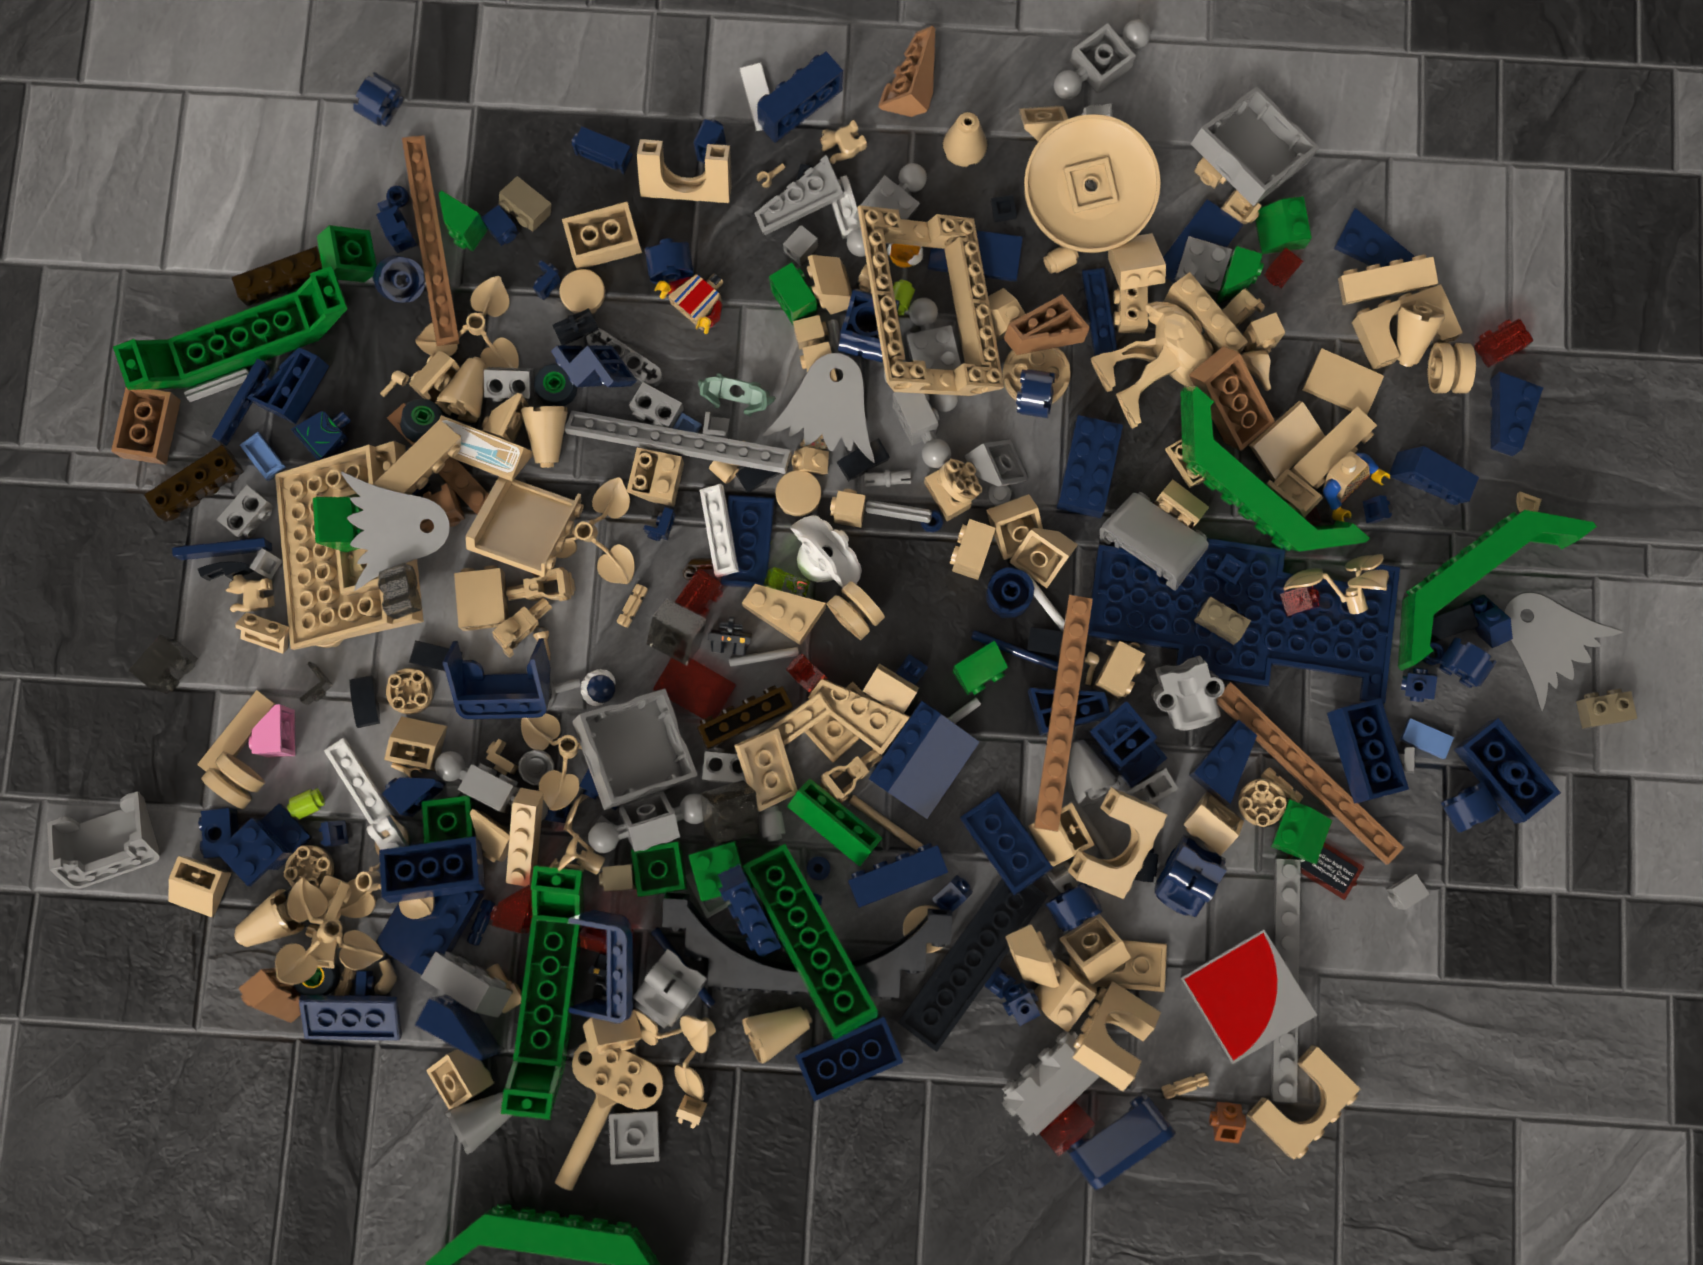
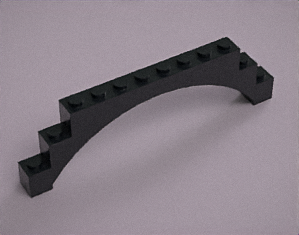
M665 894L663 898L662 927H668V930L681 931L682 928H686L685 957H691L692 960L696 961L709 958L707 986H713L716 990H726L727 987H731L743 992L750 991L751 989H761V992L773 993L775 990L784 991L786 994L808 992L794 965L780 963L763 957L760 958L758 955L728 940L701 916L691 903L690 894ZM928 909V915L899 941L880 952L851 962L869 996H878L882 1000L899 998L901 970L911 974L925 971L927 943H931L934 947H944L945 944H951L952 910Z

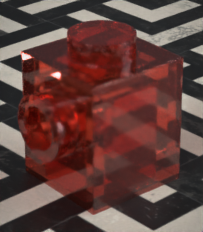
M1285 248L1270 265L1264 276L1267 277V280L1272 285L1282 289L1299 269L1303 260Z

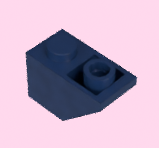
M1484 594L1464 603V606L1471 605L1479 625L1475 630L1479 637L1491 648H1495L1513 639L1511 618Z

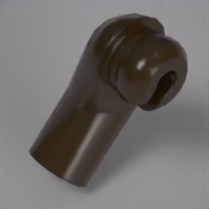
M712 558L691 559L682 571L684 579L688 581L693 580L701 570L713 569Z

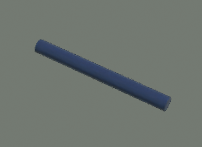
M974 630L971 639L986 645L995 641L999 650L1055 671L1058 669L1059 662L978 631Z
M659 927L654 929L651 934L666 952L669 949L689 968ZM703 987L698 995L706 1006L710 1008L716 1001L706 988Z

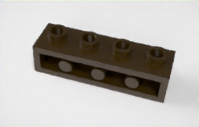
M315 246L231 277L238 298L246 306H250L300 288L311 277L310 273L322 269L319 248Z
M220 445L145 493L144 496L157 517L166 522L178 518L182 511L197 506L200 500L207 495L211 496L217 493L221 486L236 481L244 471L232 452L224 445Z
M776 685L771 686L763 691L764 695L755 698L754 695L742 701L743 705L734 708L732 705L722 710V715L715 719L713 716H709L701 720V725L697 727V730L707 750L790 710L793 706L783 686L776 688Z

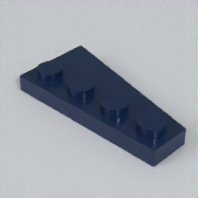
M1356 208L1352 211L1334 247L1335 250L1369 266L1380 264V267L1389 266L1391 261L1403 259V263L1412 261V257H1415Z

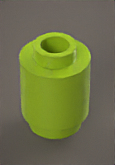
M899 280V282H894L893 290L895 299L900 301L897 314L904 315L905 311H908L915 289L910 282Z
M318 788L314 790L308 789L289 798L290 804L287 805V808L292 817L296 816L300 820L321 810V807L325 805V800Z

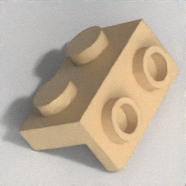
M1288 468L1274 483L1270 480L1267 482V486L1303 518L1323 499L1320 493Z
M248 612L236 622L235 628L241 630L240 639L282 654L288 649V626Z
M329 875L324 876L319 889L325 895L328 907L320 918L314 919L322 920L326 918L328 920L333 918L339 921L341 917L339 909L342 903H347L352 890H349L350 885L347 882Z

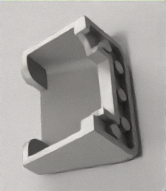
M1142 492L1138 494L1132 493L1100 528V540L1108 546L1115 542L1116 548L1122 547L1156 570L1159 577L1163 575L1168 580L1166 585L1175 591L1208 549L1209 545L1207 536L1203 532L1192 530L1150 502L1149 497Z
M138 791L129 793L120 799L121 810L79 824L76 820L63 816L48 822L49 870L68 887L80 889L157 862L160 858L159 847L145 799Z

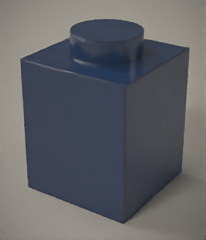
M500 205L481 217L486 228L501 246L512 242L516 235L519 234L515 224Z

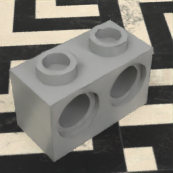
M488 367L484 369V397H490L491 401H505V398H511L517 393L522 394L526 401L534 396V368ZM494 379L502 382V390L495 389L493 386ZM516 380H521L525 383L524 391L517 389Z
M642 382L629 404L634 417L641 421L647 419L653 422L652 425L673 428L684 411L683 404L680 401ZM644 400L652 402L647 408L640 406ZM665 410L671 412L668 418L660 417V414Z
M246 485L217 518V521L241 540H246L256 533L257 527L262 521L270 517L275 506ZM258 501L257 509L251 510L252 504ZM240 519H243V525L239 528H236V523Z
M711 748V752L705 751L702 780L747 785L744 774L735 773L733 770L734 764L739 761L736 750H734V754L725 753V749ZM714 759L722 760L723 766L719 771H712L710 768V764Z
M1165 768L1124 793L1149 804H1154L1176 791L1178 787Z

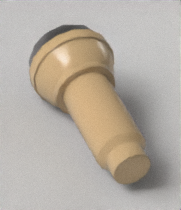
M544 626L536 627L533 631V637L537 642L539 638H544L548 659L551 660L547 641L549 631Z

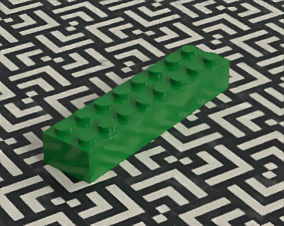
M786 844L743 865L747 879L834 1040L878 1017L877 1008Z

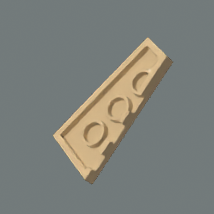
M821 679L808 696L811 699L819 692H822L835 710L830 715L881 755L910 719V716L826 679Z

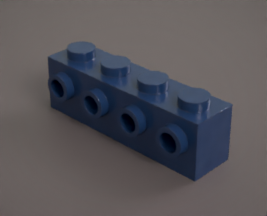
M738 864L718 874L722 887L719 888L720 894L724 901H730L731 904L728 905V908L733 918H739L737 925L742 935L747 933L748 937L745 939L750 950H756L761 958L781 948L775 930L741 865Z

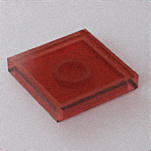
M1073 1101L1039 1134L1059 1157L1090 1130L1095 1123Z

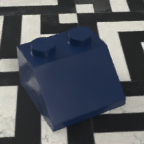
M394 778L385 786L386 790L382 794L400 815L413 817L422 809V802L431 801L443 790L445 783L436 779Z

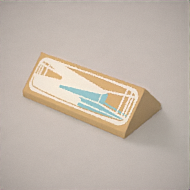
M442 415L440 416L439 420L461 437V450L453 459L513 481L533 456L532 451Z

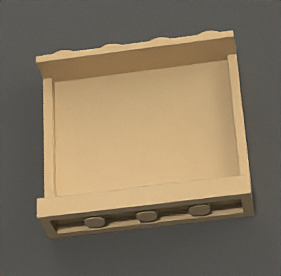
M499 476L465 536L466 549L545 577L548 570H552L555 565L557 552H562L566 535L572 533L575 518H579L582 514L584 505L581 504V494L578 493L575 500L515 479L510 481Z

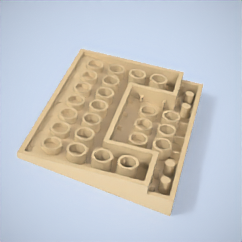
M395 441L376 447L366 445L275 474L290 648L292 650L424 622L417 559L377 576L354 591L361 573L368 565L357 564V562L368 550L357 549L342 552L315 543L313 498L360 497L347 483L341 472L374 485V482L406 452L405 445Z

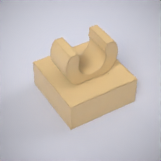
M685 1095L676 1114L679 1117L678 1122L681 1124L683 1120L692 1122L691 1128H694L696 1124L699 1125L707 1103Z

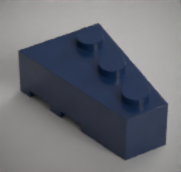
M299 347L278 367L280 370L273 377L263 381L264 385L255 394L251 393L247 398L260 408L296 424L329 365L317 355Z
M1499 372L1490 379V386L1492 387V399L1490 400V407H1492L1491 449L1513 457L1523 449L1543 387Z
M1425 446L1397 452L1389 472L1391 478L1445 499L1447 503L1452 505L1470 502L1479 479L1475 474Z
M1030 688L1028 695L1040 736L1047 735L1054 689ZM1079 691L1074 727L1105 719L1111 714L1105 692Z
M1240 720L1234 722L1189 776L1225 806L1231 804L1257 734Z

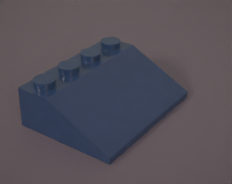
M921 701L869 777V780L928 819L979 744V741Z
M479 891L436 896L432 914L420 919H410L403 915L398 902L376 943L383 951L422 975L435 952L445 954L446 951L450 953L453 951L484 894Z
M446 994L429 998L415 1023V1026L479 1061L500 1054L502 1050L479 1014Z

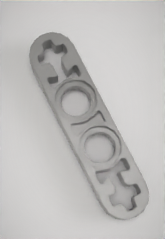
M599 328L598 331L586 336L588 345H603L598 341L594 344L592 338L593 336L598 337L601 335V340L606 345L620 347L622 350L619 356L626 366L630 359H638L640 361L639 366L635 369L628 367V369L639 381L651 387H656L662 382L663 375L657 365ZM644 366L646 371L651 374L655 371L657 378L648 380V375L643 371Z

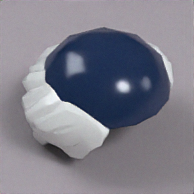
M603 669L587 673L581 682L583 699L592 706H600L610 701L615 693L616 682L614 676L610 671Z

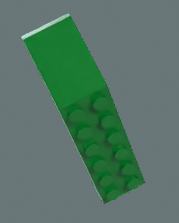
M329 266L310 273L311 277L296 292L175 337L161 340L132 339L113 346L126 388L128 390L191 388L252 366L257 358L265 361L319 341L348 309L333 267Z
M1197 386L1184 387L1180 391L1183 461L1188 464L1186 468L1192 474L1202 476L1205 479L1203 483L1213 491L1215 489L1222 494L1220 498L1229 505L1234 504L1239 508L1237 512L1243 518L1254 521L1256 523L1254 527L1264 535L1266 533L1273 538L1271 542L1281 550L1284 548L1287 551L1295 550L1300 552L1366 543L1370 539L1354 523L1337 520L1333 525H1311L1213 439L1211 405L1214 401Z
M1524 510L1519 514L1514 511L1504 517L1494 527L1480 535L1477 540L1464 547L1457 555L1451 557L1441 567L1427 575L1424 580L1406 591L1408 596L1402 600L1398 668L1403 671L1412 667L1433 652V649L1430 647L1433 618L1436 612L1527 543L1558 545L1562 550L1579 541L1597 527L1596 524L1591 521Z
M534 866L531 883L533 915L514 1057L503 1092L501 1114L551 1119L566 1065L572 1013H569V1008L574 1005L584 926L569 923V918L584 913L583 871L561 869L559 871L558 868Z
M497 1204V1207H493L425 1264L458 1265L463 1256L478 1245L608 1265H661L639 1230L631 1227V1223L617 1222V1225L607 1224L608 1220L601 1218L586 1221L580 1215H569V1218L559 1217L560 1213L554 1211H545V1214L535 1213L536 1209L523 1207L519 1211L511 1209L512 1206L507 1204Z

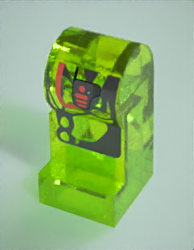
M772 567L768 570L763 586L806 597L810 582L795 577L777 567Z

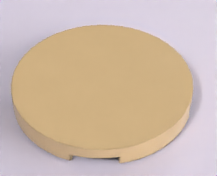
M1058 347L1022 355H1016L1012 350L1008 354L1003 366L1004 386L1009 395L1016 400L1018 391H1021L1022 383H1020L1022 369L1055 373V383H1052L1054 390L1053 404L1063 396L1069 385V361Z

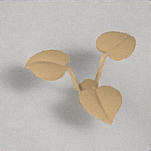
M496 276L484 281L474 290L471 296V306L475 311L482 313L470 314L466 320L467 325H463L462 330L458 333V337L460 338L467 330L473 335H482L489 347L482 351L481 359L486 362L488 367L518 368L519 358L513 343L508 339L498 338L492 344L485 332L486 324L484 317L486 314L491 317H498L504 314L509 307L508 293L501 278ZM433 322L415 340L416 344L429 355L437 354L440 350L446 355L452 356L458 349L457 344L436 346Z
M618 477L607 481L594 494L592 501L593 509L603 514L594 520L591 519L589 523H578L573 528L572 533L566 535L562 552H557L555 557L568 558L572 556L577 550L575 542L577 539L592 542L606 553L599 558L597 563V570L600 576L611 583L629 584L635 573V561L631 551L620 544L613 546L609 551L608 548L596 539L598 530L594 526L595 523L605 519L607 515L614 519L622 517L630 507L629 493L623 480Z
M1383 554L1361 556L1348 561L1345 565L1347 571H1356V577L1348 581L1349 588L1346 589L1345 595L1329 575L1323 573V570L1320 568L1306 569L1294 574L1285 583L1284 592L1290 588L1312 586L1326 579L1339 595L1341 602L1347 603L1349 613L1359 614L1368 609L1362 588L1386 591L1389 573L1387 570H1372L1360 576L1362 570L1374 569L1384 560Z
M545 713L544 716L539 718H522V735L525 743L531 749L544 751L549 744L559 746V753L563 757L562 773L556 770L545 773L540 779L539 791L544 792L543 800L550 810L562 809L568 806L579 792L578 778L573 774H566L568 759L575 757L578 749L582 750L581 745L572 735L558 738L561 732L560 723L550 714Z
M585 794L580 795L570 809L563 830L570 833L574 838L569 843L566 854L562 857L561 861L557 862L558 859L555 858L549 867L558 868L559 871L566 867L579 869L583 872L587 870L595 875L599 873L605 857L594 853V849L579 837L580 834H576L572 830L573 817L577 807L589 796ZM577 841L587 850H582L580 855L576 852ZM577 858V862H576V863H578V864H580V865L570 864L569 862H571L573 859Z
M389 815L409 845L410 837L407 829L395 817ZM387 830L382 832L384 837L390 835ZM375 842V849L377 854L379 855L380 848ZM380 863L370 867L369 872H361L357 875L356 879L348 882L350 885L349 890H352L347 903H342L339 909L341 915L350 918H362L372 913L376 906V899L371 893L381 889V876L377 872L380 868ZM435 897L399 902V907L406 917L420 919L432 914L435 906Z
M301 878L293 886L287 899V911L291 918L296 922H304L309 919L310 923L321 924V926L317 930L319 939L307 951H305L303 946L295 943L285 945L280 949L275 960L276 976L280 982L299 984L311 978L317 970L318 963L309 954L321 942L330 943L337 938V945L342 948L339 952V959L345 967L351 970L364 969L381 959L384 954L378 944L367 934L351 930L343 936L341 933L342 925L337 919H314L320 918L326 912L328 902L325 895L305 878Z
M633 1009L637 1015L642 1040L647 1044L656 1045L658 1039L681 1032L687 1037L694 1049L683 1062V1066L680 1064L675 1066V1076L685 1093L692 1098L703 1101L704 1087L702 1080L697 1072L689 1067V1062L696 1052L704 1053L707 1050L709 1037L716 1032L712 1021L707 1017L699 1020L685 1015L680 1019L681 1028L666 1033H659L655 1021L642 1011Z

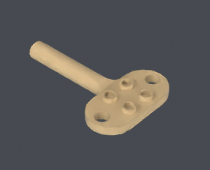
M587 1041L578 1047L572 1060L573 1073L579 1082L596 1093V1098L556 1178L555 1183L567 1190H573L605 1121L616 1103L638 1110L648 1108L659 1099L664 1087L663 1075L652 1062L628 1050H621V1047L614 1048L612 1052L607 1054L591 1053V1063L584 1065L579 1057L583 1051L589 1052ZM653 1083L656 1086L657 1092L654 1096L649 1097L644 1093L645 1084Z

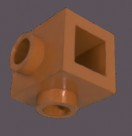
M1217 1101L1215 1110L1210 1112L1209 1124L1213 1126L1214 1140L1239 1143L1242 1132L1246 1128V1115H1242L1241 1104Z

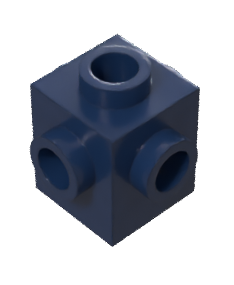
M1413 668V671H1408V676L1402 677L1401 690H1406L1405 696L1410 697V701L1424 702V699L1434 700L1437 674L1428 673V669ZM1421 682L1423 686L1418 688L1414 684Z
M1023 982L1010 986L1008 990L1002 993L1006 1001L1002 1003L1008 1016L1013 1015L1019 1026L1041 1015L1035 1004L1039 1000L1032 988L1027 989Z

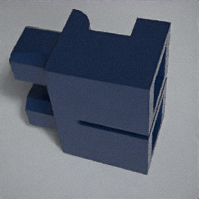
M390 199L379 202L377 205L380 213L376 215L385 237L396 253L399 254L417 246V242L408 228V222L398 206H393Z

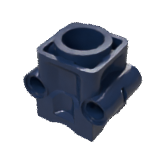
M855 289L852 291L840 332L841 338L838 351L882 363L883 357L878 330L869 333L859 329L862 325L866 324L877 326L872 293ZM895 299L896 308L898 311L900 301Z
M1183 835L1167 858L1165 867L1155 882L1154 892L1157 898L1180 914L1197 917L1204 904L1208 903L1214 896L1218 884L1227 871L1225 867L1226 858L1201 848L1195 840Z

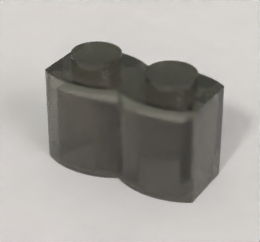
M401 563L379 572L378 586L383 592L382 608L388 616L399 619L422 609L421 598L417 589V577L413 566Z

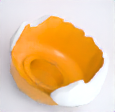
M890 243L887 248L891 261L901 268L916 265L923 258L922 246Z

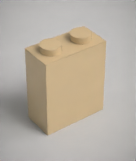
M1152 233L1135 236L1124 245L1108 251V260L1120 290L1165 283L1166 263Z
M490 565L485 566L484 570L475 571L474 568L461 569L460 573H454L458 627L461 630L471 631L497 628L509 618L505 572L501 568Z

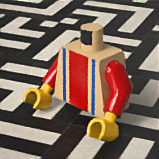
M715 273L707 281L703 280L699 275L668 283L665 281L657 283L654 291H662L660 298L664 299L667 294H670L668 296L670 303L694 323L696 329H704V334H708L709 329L720 321L723 305L721 295L716 290L723 284V281Z

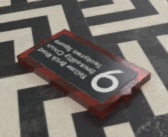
M1325 842L1316 865L1290 854L1286 858L1301 860V874L1343 900L1346 899L1352 887L1357 885L1356 880L1364 869V866Z

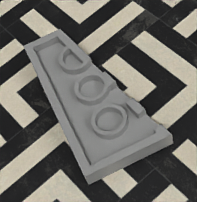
M827 155L820 159L821 162L815 167H811L804 172L805 175L799 180L788 185L783 193L779 196L776 195L754 213L764 235L845 197Z

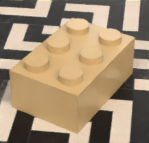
M628 202L562 219L577 270L642 253Z

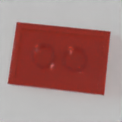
M676 650L652 690L666 689L669 700L702 719L713 716L715 719L720 714L736 684Z

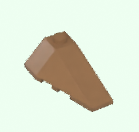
M934 26L916 32L904 53L906 56L905 61L901 66H897L894 71L896 77L892 84L887 83L878 106L881 110L909 117L928 111L933 95Z

